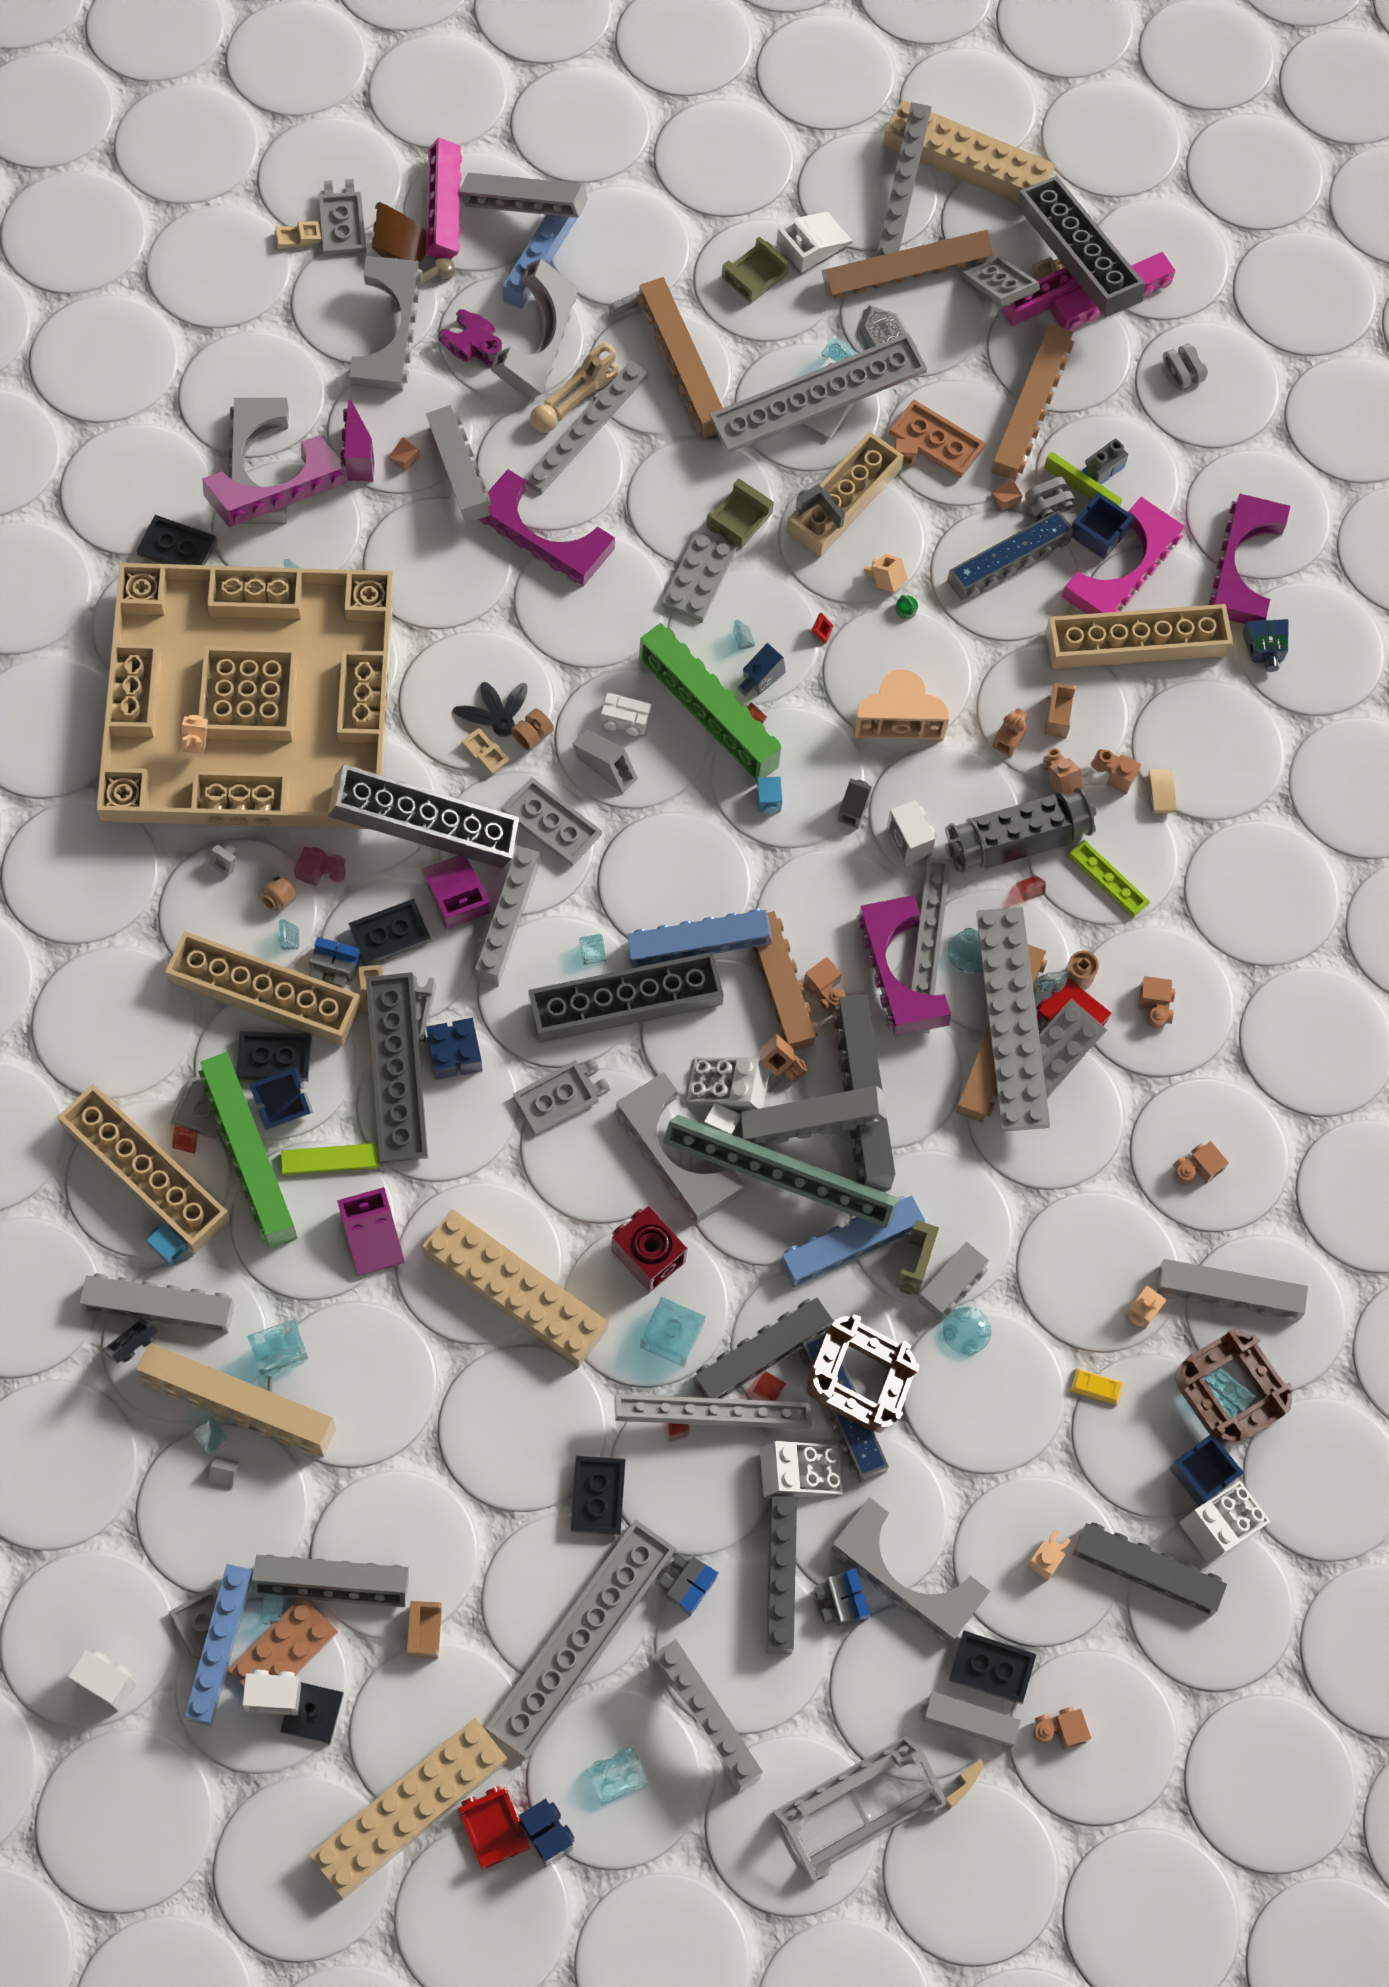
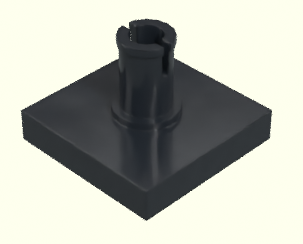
M301 1682L298 1715H284L280 1732L331 1745L344 1692Z

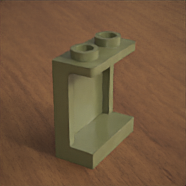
M758 237L755 246L736 262L731 263L728 260L722 265V278L752 304L788 275L789 262L783 254H779L773 249L768 241Z
M738 478L733 484V491L714 513L709 512L707 514L706 526H708L711 532L718 533L724 537L728 543L742 549L771 516L774 501Z
M915 1221L908 1243L920 1246L922 1249L914 1273L900 1269L895 1283V1287L899 1288L900 1292L908 1295L918 1294L939 1227L922 1221Z

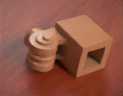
M1016 708L1015 711L1005 716L1003 719L1004 723L994 737L992 747L1011 758L1027 730V726H1025L1027 713Z
M1053 748L1048 750L1047 756L1043 757V768L1051 775L1052 788L1057 793L1062 792L1063 794L1073 792L1076 787L1083 788L1081 769L1070 758L1065 759L1059 749Z
M1103 749L1097 751L1091 762L1092 768L1097 772L1103 773L1106 771L1109 773L1108 785L1126 794L1141 767L1140 763L1122 754L1118 757L1110 750Z
M828 957L808 970L804 977L805 988L809 993H814L820 998L819 1003L825 1011L834 1010V1007L838 1006L839 997H846L842 989H833V987L840 983L842 973Z
M1144 976L1140 984L1138 1006L1153 1008L1147 1018V1023L1154 1029L1162 1028L1165 1024H1172L1173 1010H1169L1170 1002H1174L1175 989L1172 988V980Z
M777 1034L760 1048V1062L776 1076L784 1071V1076L787 1079L796 1082L802 1074L808 1071L805 1062L794 1055L793 1048Z
M1210 1141L1206 1145L1202 1143L1197 1145L1191 1151L1192 1156L1188 1159H1185L1184 1156L1173 1164V1167L1176 1170L1175 1179L1179 1184H1190L1196 1172L1207 1184L1223 1172L1229 1162Z
M1072 1706L1058 1711L1059 1715L1050 1718L1049 1714L1034 1718L1036 1726L1033 1730V1737L1038 1743H1048L1053 1738L1054 1733L1059 1735L1063 1749L1086 1743L1092 1739L1082 1709L1074 1710Z

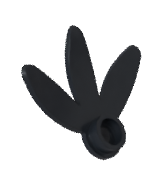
M482 682L481 694L490 713L474 706H456L453 708V712L464 720L492 726L495 734L507 737L512 734L511 728L515 725L512 718L523 705L528 686L525 683L517 685L510 693L503 708L497 691L489 683ZM505 722L508 726L503 728L499 724Z

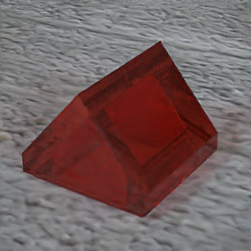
M1035 875L1018 881L1016 886L1023 901H1027L1044 895L1046 882Z
M765 1371L753 1392L767 1401H777L787 1383Z
M667 1423L669 1442L688 1437L690 1434V1426L687 1424Z

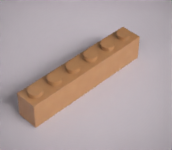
M775 911L768 912L773 944L753 948L782 1038L794 1051L813 1046L815 1038L818 1036L816 1024L811 1023L809 1018L811 1009L808 1001L804 1002L802 996L804 994L803 984L801 980L797 981L795 975L797 973L795 960H790L788 954L790 952V945L788 939H784L782 935L784 931L782 920L776 917Z

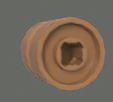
M537 708L525 716V721L520 720L511 728V733L515 740L527 751L532 750L539 744L540 738L544 739L554 731L550 719Z
M1077 951L1069 959L1064 972V979L1069 978L1080 988L1086 990L1092 985L1098 972V959L1091 952Z

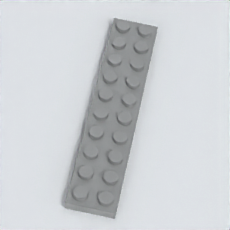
M907 333L710 413V419L729 454L927 373V367L911 336Z
M1023 907L976 911L1001 1131L1050 1128Z
M635 1519L485 1729L528 1760L675 1553L676 1548Z

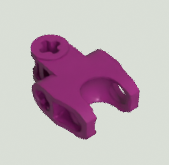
M459 309L456 313L457 321L465 330L453 333L447 329H442L438 333L439 341L454 356L464 362H469L474 356L486 365L492 366L496 353L502 351L501 339L493 335L495 332L494 326L478 314Z

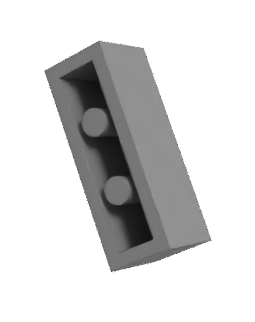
M966 1242L920 1293L918 1301L939 1319L944 1314L949 1316L957 1306L955 1301L960 1296L964 1299L973 1288L971 1283L975 1279L980 1281L987 1273L988 1269H986L989 1260Z

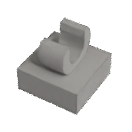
M230 844L225 849L216 845L211 851L209 865L224 875L229 876L234 872L236 856L233 854L237 849Z

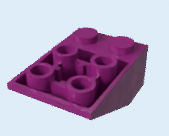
M348 400L347 409H343L345 428L342 427V441L344 442L343 447H341V460L347 466V481H374L375 460L372 438L352 400Z
M457 855L421 869L446 930L490 914L487 896L467 858Z
M384 1187L337 1200L357 1276L405 1263Z

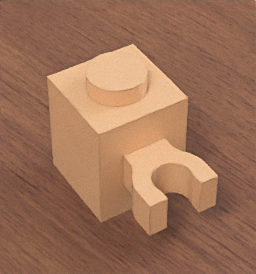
M884 554L879 560H872V566L864 568L866 576L875 577L877 588L893 593L908 580L902 558L889 554Z
M198 715L184 717L180 751L204 753L208 719H202Z
M1146 1286L1126 1314L1135 1325L1147 1328L1166 1302V1299Z
M1057 1530L1053 1531L1049 1543L1045 1540L1027 1565V1567L1047 1581L1066 1555L1061 1550L1065 1549L1071 1541L1066 1538L1063 1544H1058L1055 1540L1059 1533Z

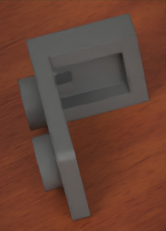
M819 484L809 490L805 489L798 494L795 508L800 515L819 504L838 529L843 527L844 511L840 506L835 505L829 492L823 490Z

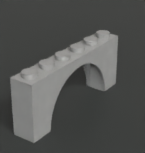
M366 256L363 275L365 285L381 289L394 299L401 311V323L396 336L385 348L367 356H352L349 374L350 383L353 386L403 391L404 383H408L409 377L406 364L411 362L409 343L414 341V330H411L412 323H416L417 310H414L415 303H419L420 290H417V284L422 282V270H419L418 261Z
M542 259L528 264L522 279V283L535 297L542 314L543 334L539 347L533 354H523L511 347L497 352L490 370L528 399L540 396L546 389V382L552 372V364L558 354V347L564 337V329L570 319V312L576 301L578 291L576 285Z
M234 398V406H230V419L233 420V425L229 426L230 439H233V444H229V458H232V463L228 464V475L232 477V480L244 485L260 487L249 478L244 470L245 456L251 445L264 434L278 429L289 428L287 398ZM287 506L241 524H286Z
M663 1072L617 1101V1111H615V1114L622 1124H627L630 1129L628 1132L635 1143L639 1141L643 1147L642 1153L649 1162L652 1160L656 1165L655 1171L662 1181L666 1180L670 1185L669 1191L676 1200L680 1199L684 1205L682 1209L689 1219L693 1218L698 1223L742 1195L745 1191V1184L735 1170L728 1168L713 1174L693 1173L678 1167L665 1155L658 1141L657 1124L663 1111L670 1103L677 1099V1089Z
M869 1497L833 1543L831 1548L834 1551L833 1555L841 1562L845 1563L847 1561L854 1566L860 1577L864 1579L868 1577L874 1582L873 1586L882 1594L888 1593L895 1598L893 1601L898 1607L903 1610L909 1609L915 1614L914 1618L923 1626L928 1624L935 1630L934 1634L944 1642L948 1640L952 1643L990 1593V1590L971 1575L955 1589L940 1594L918 1593L900 1584L887 1570L880 1552V1532L889 1512Z
M675 1639L655 1652L653 1659L655 1668L665 1683L677 1692L696 1718L712 1744L723 1766L724 1773L736 1792L739 1794L757 1782L763 1773L762 1769L678 1641Z

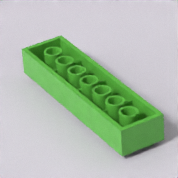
M660 622L640 638L639 660L756 782L758 777H767L779 767L781 744L774 736L771 737L760 721L754 720L747 707L740 705L729 689L725 690L717 676L710 674L699 658L695 659L687 645L680 643L670 628H665Z
M228 1052L200 1061L202 1070L198 1071L202 1085L209 1099L212 1111L215 1113L214 1115L229 1156H232L231 1160L237 1177L243 1176L239 1181L245 1198H251V1200H248V1204L254 1221L259 1220V1222H256L262 1242H268L271 1249L297 1239L294 1223Z

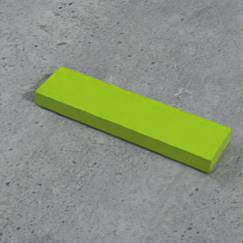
M1051 451L1049 453L1044 468L1056 477H1063L1068 485L1090 500L1099 492L1118 506H1121L1122 499L1054 452Z
M1085 839L1068 853L1067 857L1133 919L1150 904V901Z
M378 1143L281 1150L282 1175L379 1169Z

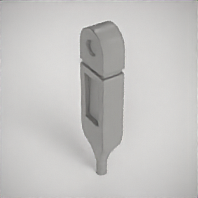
M639 291L613 302L608 308L612 316L616 317L640 306L637 300Z

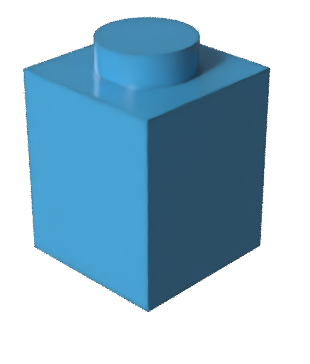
M758 777L756 787L758 812L773 814L781 811L783 802L781 777Z
M165 1223L160 1228H154L148 1235L147 1243L149 1247L169 1266L188 1250L186 1243Z

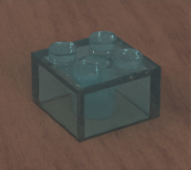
M660 1297L640 1340V1348L685 1367L703 1329L706 1316Z
M295 1319L247 1336L261 1376L264 1374L266 1376L275 1375L281 1371V1368L287 1366H300L304 1363V1360L308 1359Z

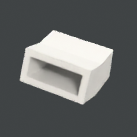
M714 1103L704 1121V1125L733 1135L741 1121V1115Z

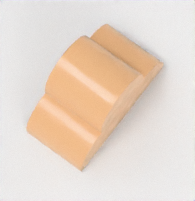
M895 670L883 678L879 693L866 697L860 703L854 728V738L944 740L949 722V712L942 700L932 695H926L924 682L917 674L909 670Z

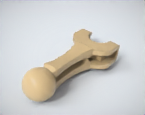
M607 343L598 345L587 355L582 366L577 369L562 388L544 400V405H539L532 410L530 423L536 431L541 433L552 431L556 427L557 422L562 421L566 414L580 401L597 391V389L607 387L618 375V367L614 362L616 354L613 346ZM607 351L610 353V355L603 360L599 358L602 352ZM608 368L612 369V372L606 373ZM582 385L571 397L554 410L565 397Z

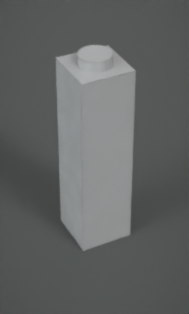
M934 1692L929 1695V1698L924 1697L920 1710L921 1713H924L923 1721L1008 1748H1012L1015 1745L1021 1722L1020 1719Z

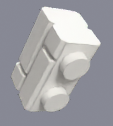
M607 693L600 716V724L604 725L608 730H624L631 736L645 735L652 704Z

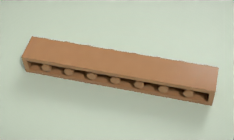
M983 230L821 271L827 296L834 295L835 299L847 296L846 291L854 290L855 294L867 291L866 286L874 285V288L887 286L886 281L894 280V283L907 281V276L914 275L916 279L927 276V271L934 270L935 274L947 271L946 267L954 265L955 269L967 266L966 262L974 260V264L987 261L986 257L993 255L988 230Z
M664 277L640 284L639 294H637L638 303L646 311L645 318L647 323L652 324L654 339L656 342H660L663 359L669 362L671 377L673 379L676 378L678 382V392L686 400V410L694 418L693 424L696 432L701 434L703 440L718 435L710 419V413L723 407Z
M1049 323L993 461L991 473L1013 479L1014 481H1016L1018 473L1023 474L1027 463L1024 461L1025 456L1029 457L1034 445L1031 443L1032 438L1037 439L1041 428L1038 426L1039 421L1043 422L1047 409L1044 408L1046 404H1051L1054 396L1052 388H1057L1061 375L1058 373L1060 370L1064 371L1068 360L1065 357L1066 353L1071 354L1075 343V341L1071 340L1073 331Z
M1028 944L1033 991L1036 994L1040 980L1036 979L1038 972H1044L1048 960L1044 959L1045 950ZM989 1025L956 1111L957 1114L982 1123L985 1115L991 1116L995 1103L991 1102L993 1095L997 1096Z

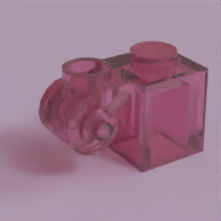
M304 846L294 867L295 879L317 887L322 875L329 873L330 880L334 883H339L346 877V860L339 855L327 856L320 848Z

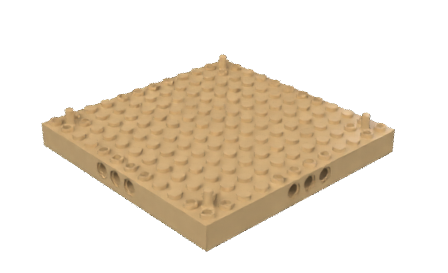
M120 563L97 799V813L100 822L368 829L327 817L334 778L343 764L383 776L394 592L393 571ZM198 715L202 719H208L204 753L180 751L184 717Z

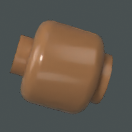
M281 876L274 877L261 890V900L270 910H284L296 898L294 882L289 878Z

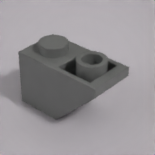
M850 778L837 821L859 829L868 807L872 786L863 780Z

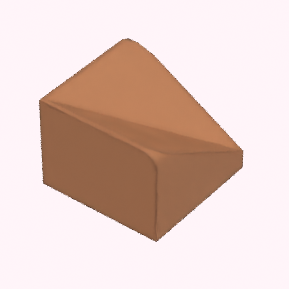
M402 437L390 454L389 459L406 471L420 457L419 448Z
M896 438L895 450L904 455L902 465H916L918 441Z
M1013 479L1008 480L991 492L1001 511L1020 504L1023 496Z

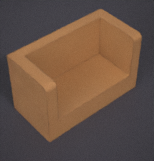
M1054 682L1049 698L1044 734L1067 738L1071 726L1070 716L1076 686Z
M410 1601L407 1641L408 1657L439 1658L442 1617L441 1602Z

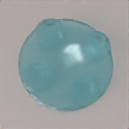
M965 928L962 932L955 935L948 946V956L951 963L963 972L976 973L982 971L978 931L973 928Z
M960 1307L953 1310L946 1317L942 1336L953 1350L971 1356L983 1350L989 1343L992 1331L991 1324L986 1315L980 1310L973 1307Z

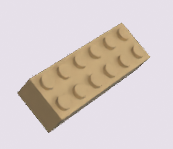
M869 431L820 484L823 490L829 492L835 505L840 506L844 511L843 527L838 529L821 506L817 504L801 515L796 510L788 518L786 532L821 557L900 472L904 455Z

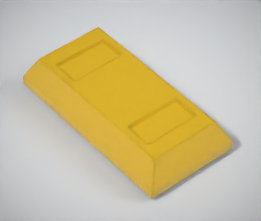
M1076 1368L1070 1392L1117 1406L1123 1382Z

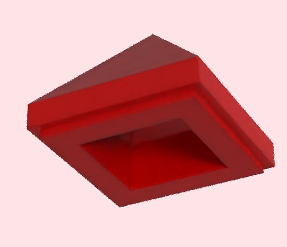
M819 613L811 631L823 644H826L834 625L823 613Z

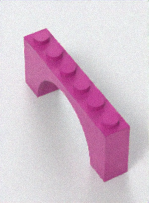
M1140 497L1128 513L1134 516L1131 528L1135 531L1142 544L1143 561L1130 574L1112 580L1091 578L1077 571L1065 585L1062 598L1085 614L1120 612L1119 609L1122 605L1126 607L1133 598L1132 593L1135 590L1140 591L1146 582L1144 579L1148 575L1152 576L1158 568V562L1166 560L1171 552L1170 548L1180 543L1183 538L1181 533L1184 525L1143 497Z

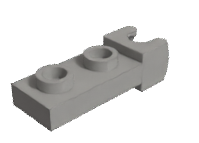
M414 975L419 1042L425 1043L426 1026H428L436 982L434 978H429L426 986L419 987L417 977Z

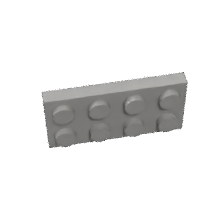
M1000 255L962 271L964 280L1001 306H1009L1014 301L1029 297L1034 292L1040 290L1038 281Z
M696 531L662 601V606L703 622L736 554L737 546Z
M533 777L502 808L503 813L519 817L518 825L572 867L602 835L600 828Z
M1072 999L1069 1000L1039 1035L1047 1099L1108 1031Z

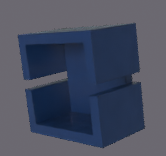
M1098 492L1086 509L1084 508L1073 521L1072 538L1105 560L1117 543L1130 531L1134 516Z
M473 1018L452 1021V1026L449 1027L447 1022L426 1026L436 1080L457 1076L455 1063H460L461 1075L483 1071Z
M292 1068L249 1084L256 1105L264 1103L265 1108H260L258 1111L265 1130L314 1113L307 1093H301L300 1091L304 1089V1085L298 1068Z
M1213 1433L1175 1460L1169 1467L1170 1471L1199 1507L1225 1490L1244 1473Z
M545 1798L521 1813L519 1821L531 1842L534 1840L536 1844L534 1847L547 1867L573 1850L575 1837L568 1825L562 1826L560 1824L561 1813L555 1803L551 1802L549 1804Z

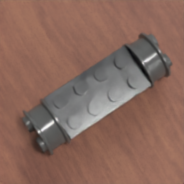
M1076 787L1073 792L1068 794L1059 792L1056 795L1054 794L974 818H968L965 823L956 826L950 823L945 827V834L948 839L945 849L949 857L952 856L957 872L964 873L968 867L975 865L990 868L1070 845L1076 839V836L1079 835L1092 836L1096 832L1094 823L1096 808L1093 803L1089 802L1085 789Z

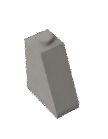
M586 729L572 743L578 758L619 792L624 793L638 779L623 747L589 729Z

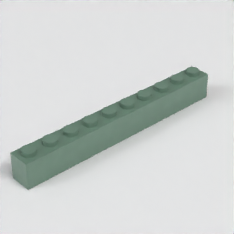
M680 1115L675 1116L669 1121L663 1143L885 1228L894 1220L900 1202L898 1197Z

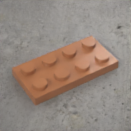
M914 399L889 430V434L897 439L917 440L919 453L960 478L964 476L986 446V443Z
M298 1599L228 1671L244 1687L246 1673L252 1674L253 1670H266L269 1675L278 1676L280 1671L293 1672L295 1673L294 1676H296L338 1634V1631L306 1599Z

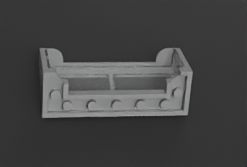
M904 1736L774 1810L773 1814L805 1873L814 1881L829 1875L832 1869L831 1862L920 1811L928 1813V1815L938 1813L948 1802L924 1751L909 1737Z

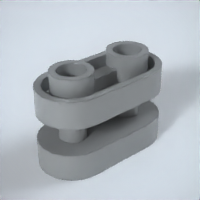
M1187 343L1179 346L1178 353L1174 349L1163 353L1164 365L1180 390L1190 387L1191 380L1194 384L1206 380L1208 374L1207 367L1200 361L1194 346Z
M1057 477L1034 486L1025 493L1028 504L1035 505L1033 513L1037 519H1043L1058 510L1060 512H1067L1073 508L1076 499L1071 491H1065L1067 484L1063 477Z

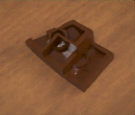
M381 202L376 203L375 209H377V214L373 225L372 249L381 257L418 261V265H420L426 255V230L394 208Z

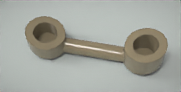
M445 257L436 259L434 267L422 274V282L418 283L417 287L435 276L441 279H451L454 277V262ZM391 297L392 305L399 309L397 303Z

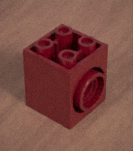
M648 1206L644 1210H637L631 1216V1221L625 1226L621 1224L613 1231L611 1251L644 1288L651 1293L686 1263L688 1248Z

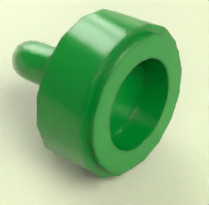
M901 595L895 607L897 614L905 619L914 617L918 610L917 600L909 595Z

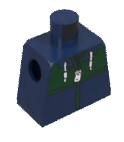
M1288 619L1247 621L1242 635L1252 662L1265 663L1267 672L1277 671L1279 669L1278 662L1284 661L1288 653Z
M767 642L743 668L744 680L737 686L738 690L744 696H747L753 689L762 694L786 673L784 657Z

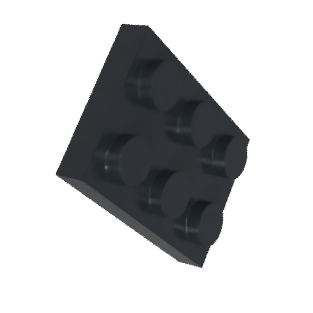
M154 515L137 549V555L161 564L205 565L217 542V536Z
M414 898L348 923L356 945L360 949L365 966L431 942L430 934Z
M240 1031L236 1070L237 1078L262 1080L292 1068H298L302 1081L309 1082L312 1035L305 1033Z
M141 1318L102 1350L114 1362L120 1363L122 1361L126 1363L135 1356L134 1351L141 1345L146 1347L156 1339L154 1335L158 1331L153 1324Z
M576 1456L570 1532L621 1535L626 1459Z
M963 1630L949 1681L1022 1705L1037 1654Z

